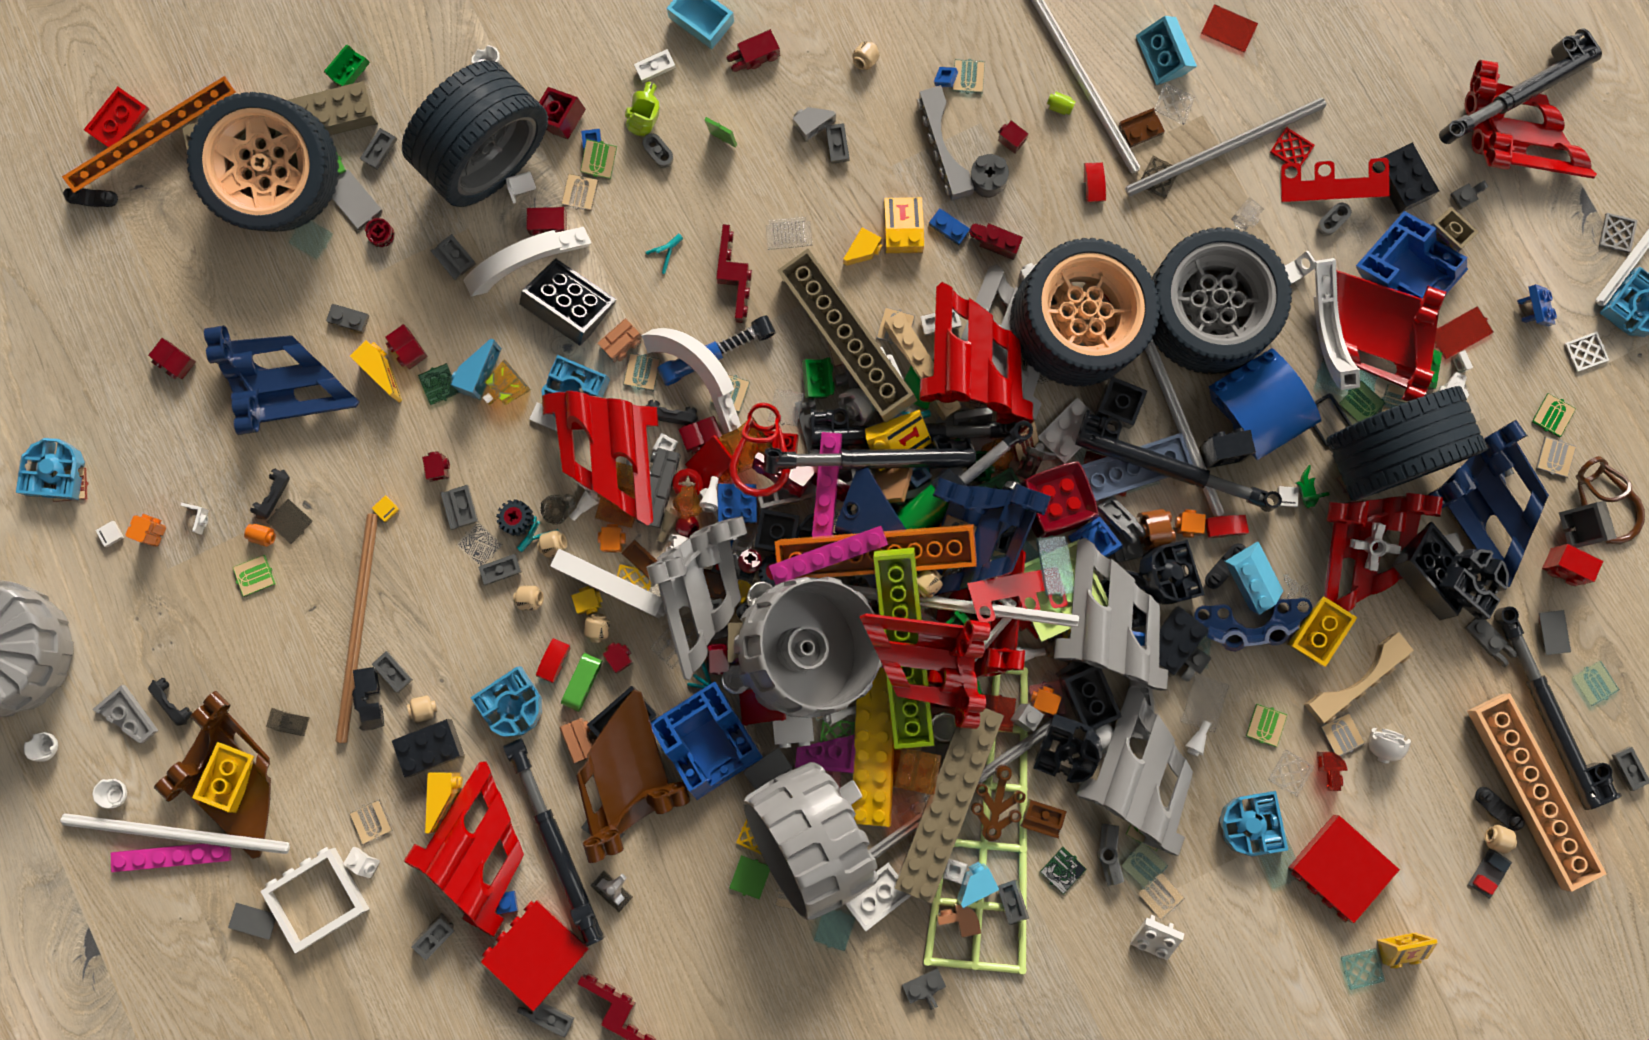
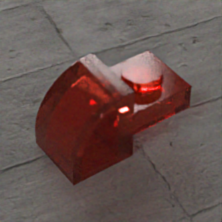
M1317 752L1318 771L1326 772L1328 791H1341L1343 776L1340 775V771H1348L1345 761L1333 752Z

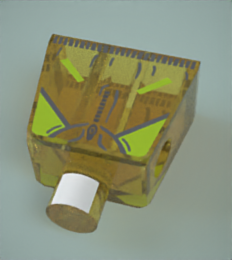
M504 359L486 379L485 383L491 390L482 397L489 405L497 399L504 405H507L531 389Z

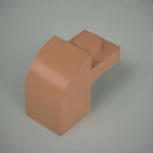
M954 903L956 911L952 912V909L940 911L939 915H936L939 925L958 922L961 937L981 934L978 917L969 906L962 908L960 903Z

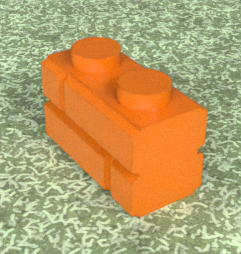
M142 514L141 517L136 515L133 516L130 522L131 526L128 527L125 535L138 542L156 547L159 546L162 539L161 536L164 535L166 527L161 524L162 520L146 514Z

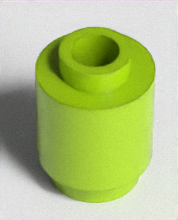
M1056 91L1055 94H1050L1047 104L1050 105L1049 109L1062 115H1070L1076 101L1072 100V97Z

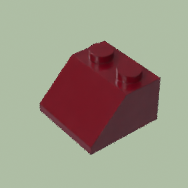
M547 87L539 101L548 115L546 130L553 135L568 140L586 110L579 98Z

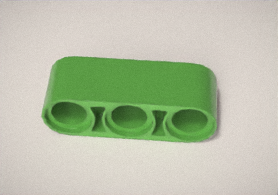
M587 653L582 655L562 697V705L577 712L581 710L601 668L602 660Z

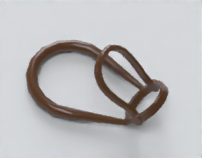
M1597 456L1587 461L1576 475L1581 506L1588 505L1582 488L1583 484H1586L1588 489L1604 502H1618L1628 497L1634 503L1637 511L1636 523L1633 529L1626 535L1604 542L1620 545L1631 541L1641 532L1645 523V509L1641 499L1632 490L1631 482L1624 475L1608 466V462L1603 457ZM1600 462L1598 470L1590 477L1585 478L1584 474L1587 469L1593 464ZM1604 473L1623 494L1614 498L1604 497L1594 489L1590 482ZM1615 476H1617V477L1620 478L1622 481H1624V482L1627 484V486H1626L1623 482H1621L1619 479H1617Z

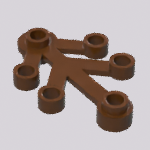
M1003 764L995 769L998 784L994 801L989 795L985 784L979 783L975 790L991 811L990 821L984 814V807L980 803L975 802L971 806V811L977 815L983 824L982 835L988 841L998 840L1003 828L1012 822L1017 823L1021 820V813L1013 809L1007 817L998 822L1001 813L1016 803H1023L1026 799L1025 793L1017 790L1011 797L1002 802L1006 782L1012 776L1011 769ZM1003 771H1007L1006 777L1001 776ZM984 786V791L979 793V787ZM1021 793L1022 798L1020 800H1017V794ZM976 806H980L979 812L974 811ZM1014 813H1018L1016 819H1012ZM991 829H995V833L993 835L989 834V831Z

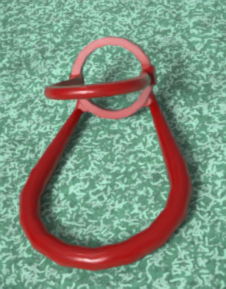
M757 403L750 409L747 415V422L742 429V438L729 464L730 478L735 487L744 494L754 497L769 496L779 491L787 482L791 469H783L778 481L765 489H754L746 486L741 482L737 474V464L746 441L769 443L779 437L780 450L788 452L779 424L781 422V415L777 408L769 403ZM758 408H767L776 415L775 423L769 427L759 426L752 419V413ZM751 428L761 432H770L775 429V433L768 438L748 436Z

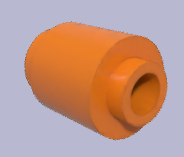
M249 524L245 529L244 537L249 542L268 547L274 543L276 534L272 528L259 524Z

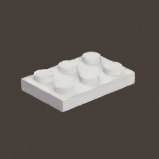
M1078 398L1038 436L1039 441L1051 453H1055L1056 458L1063 464H1066L1081 448L1075 445L1084 414L1086 410H1090Z
M886 863L876 871L878 880L875 885L845 904L865 931L912 896L894 889L898 874L889 863Z

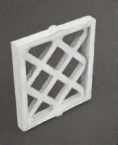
M1598 332L1564 344L1576 372L1609 361ZM1588 337H1591L1590 341L1584 340ZM1594 337L1596 338L1599 345L1592 343ZM1579 341V343H1578L1577 346L1574 345V344H1572V343H1575V342ZM1582 342L1588 344L1586 350L1580 348ZM1570 346L1576 349L1574 354H1572ZM1591 346L1597 348L1595 354L1589 352ZM1579 350L1584 352L1583 358L1577 356ZM1599 350L1602 351L1604 357L1598 356ZM1587 354L1593 356V359H1592L1591 362L1588 361V360H1585ZM1575 358L1581 361L1579 366H1577ZM1596 358L1602 360V361H1599V362L1594 363L1595 360H1596ZM1584 362L1589 364L1588 366L1582 367Z

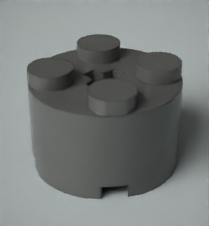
M994 154L979 156L973 163L970 173L974 190L978 195L986 198L999 194L1005 188L1009 176L1006 160Z

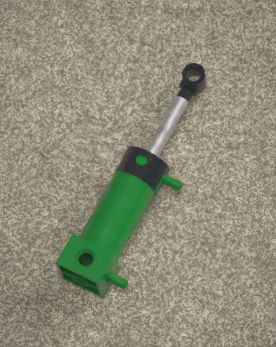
M1028 421L1018 422L1008 431L1010 434L961 476L955 475L950 468L945 470L926 489L896 513L905 528L938 527L942 523L949 502L933 496L939 478L967 486L1017 443L1020 445L1029 439L1033 434L1032 425ZM1019 426H1027L1029 433L1026 436H1020L1018 434Z

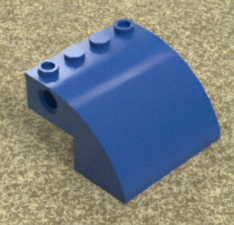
M1404 211L1359 261L1356 269L1365 280L1422 299L1427 286L1448 293L1467 272L1468 257L1436 241L1435 227Z
M1273 348L1208 386L1211 401L1233 423V430L1244 428V431L1251 430L1256 453L1252 456L1257 461L1322 421L1318 408L1301 378Z
M715 681L650 722L653 733L663 751L673 762L689 792L696 800L763 758Z

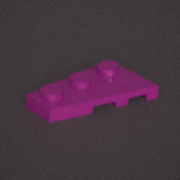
M855 734L798 747L795 768L813 762L822 766L825 771L854 773Z

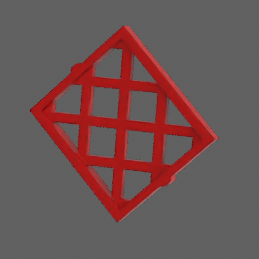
M1286 127L1270 153L1285 163H1292L1289 161L1290 159L1297 163L1296 158L1302 157L1303 160L1300 163L1302 165L1315 144ZM1287 133L1288 139L1282 140L1283 135ZM1298 140L1299 146L1293 147L1292 141ZM1289 142L1291 148L1284 149L1283 143ZM1280 143L1281 149L1275 150L1276 145ZM1309 147L1308 153L1304 154L1303 148ZM1300 149L1302 155L1295 156L1294 150ZM1291 150L1292 156L1286 157L1285 151Z

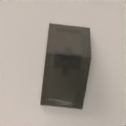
M271 708L266 727L279 732L305 736L310 717Z

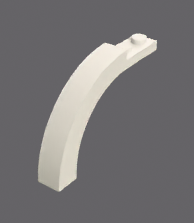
M584 227L557 233L553 230L538 234L508 246L476 266L463 281L470 296L488 293L499 280L514 270L550 255L589 247L591 241Z
M1331 258L1315 261V318L1327 368L1340 390L1359 388L1360 370L1348 353L1339 320L1336 260Z
M652 329L641 335L648 353L663 352L674 355L686 362L697 372L709 390L724 434L730 433L741 426L729 393L734 390L732 382L721 363L707 347L695 338L673 329Z

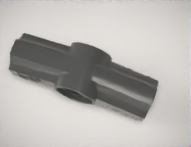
M1102 824L1097 856L1101 862L1107 886L1117 885L1125 882L1117 852L1119 826ZM1110 849L1112 857L1105 860L1103 852Z

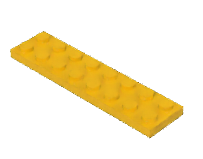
M880 667L872 682V688L864 697L856 699L854 744L856 750L853 781L860 790L862 798L854 802L852 808L856 813L854 817L856 824L890 827L894 740L887 676L884 668Z

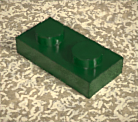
M1012 467L991 478L990 481L980 484L979 487L1002 490L1007 481H1016L1019 484L1021 482Z

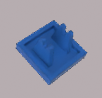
M1537 284L1528 286L1530 296L1519 299L1517 302L1520 305L1532 302L1534 314L1521 318L1522 322L1527 323L1536 320L1537 324L1544 326L1556 325L1555 319H1557V314L1551 306V301L1553 300L1551 291Z
M734 484L717 485L718 522L743 516L744 523H757V497L744 494ZM745 484L750 488L757 489L756 484Z
M1101 517L1068 536L1071 543L1085 537L1106 558L1122 549L1121 542Z

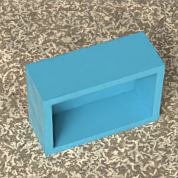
M673 0L666 8L669 19L710 49L715 47L734 23L733 12L717 0Z

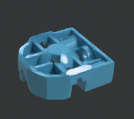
M1641 267L1632 270L1600 312L1601 315L1629 336L1646 337L1649 335V273ZM1631 290L1634 291L1635 294L1628 302L1623 300ZM1638 297L1641 298L1640 302H1636ZM1631 317L1637 321L1632 328L1625 327L1624 323Z
M557 355L548 374L547 383L543 386L541 392L542 395L565 391L580 392L579 390L582 387L585 394L603 398L610 379L605 374ZM573 372L586 377L584 383L579 378L572 376ZM552 381L561 383L559 390L550 389Z
M43 438L31 444L26 452L21 455L16 493L33 497L79 500L82 477L79 476L78 469L85 465L81 451L63 440ZM28 461L37 463L36 471H26L25 464ZM66 465L72 466L71 474H65L64 467L67 468ZM54 471H57L58 473L56 474V476L52 477L50 475ZM44 482L57 485L56 489L43 488Z
M522 666L512 669L470 697L482 717L488 723L491 731L503 737L526 734L535 728L542 714V697ZM507 685L510 691H505L496 698L494 693ZM531 688L536 696L526 702L521 694ZM511 695L519 696L518 700L512 699ZM497 711L501 719L493 724L488 716ZM508 714L514 715V719H509L506 717L508 716ZM522 717L529 725L523 731H521L516 723Z
M1276 791L1236 797L1223 807L1220 815V824L1223 828V839L1231 850L1247 856L1288 851ZM1242 800H1250V811H1244ZM1271 801V802H1269V803L1258 804V803H1261V802ZM1270 814L1273 830H1267V822L1263 815ZM1236 822L1238 833L1228 834L1226 824ZM1246 830L1250 832V837H1247L1243 832ZM1258 840L1260 852L1252 853L1250 841Z

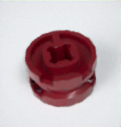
M383 218L372 219L365 227L366 237L376 247H387L394 240V229Z

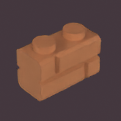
M625 318L597 344L615 363L617 360L619 362L627 356L626 352L630 348L635 349L638 347L642 336Z
M583 718L559 727L573 764L588 759L587 754L596 741L595 738L591 739L589 732L592 730L587 726L589 722L588 720L584 721Z

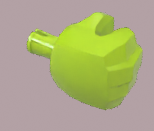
M651 82L645 83L643 91H637L633 94L632 106L628 107L625 111V117L628 118L626 127L628 131L637 136L648 135L659 116V101L654 96L657 86L653 83L650 89Z

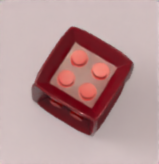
M1078 461L1045 470L1022 480L1020 483L1021 486L1051 496L1045 515L1037 513L1031 526L1038 540L1071 531L1088 522H1093L1099 516L1096 500L1089 481Z

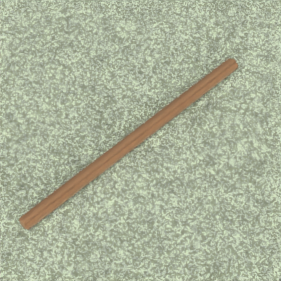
M367 514L335 740L337 743H347L353 704L352 692L355 688L353 670H357L378 522V515Z

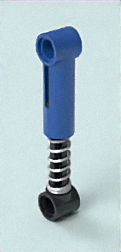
M765 315L755 319L751 323V327L746 328L745 331H740L739 334H734L733 337L729 336L727 340L722 339L720 343L714 341L705 345V347L720 360L723 358V353L727 354L728 351H733L734 348H739L740 345H745L746 342L750 343L751 340H766L776 334V331L769 317ZM680 358L667 361L657 367L665 386L672 385L681 380L682 377L695 372L691 366Z

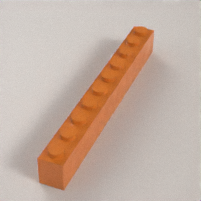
M223 76L63 175L62 178L73 193L200 116L206 110H209L210 106L217 104V101L224 100L225 97L232 96L237 92L226 76Z

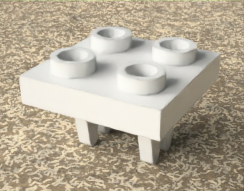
M1151 915L1150 919L1146 918L1134 934L1130 945L1168 960L1183 941L1184 933L1174 930V924L1169 923L1167 927L1156 922L1155 916Z

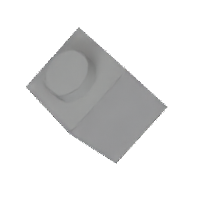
M1020 704L1011 721L1024 731H1035L1044 714L1030 704Z

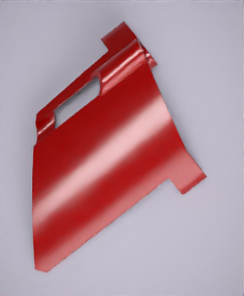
M1336 270L1339 320L1345 345L1354 364L1361 370L1406 388L1401 400L1409 402L1425 396L1435 373L1431 371L1438 317L1447 292L1427 286L1425 294L1421 299ZM1357 350L1393 362L1396 365V373L1392 374L1361 363Z

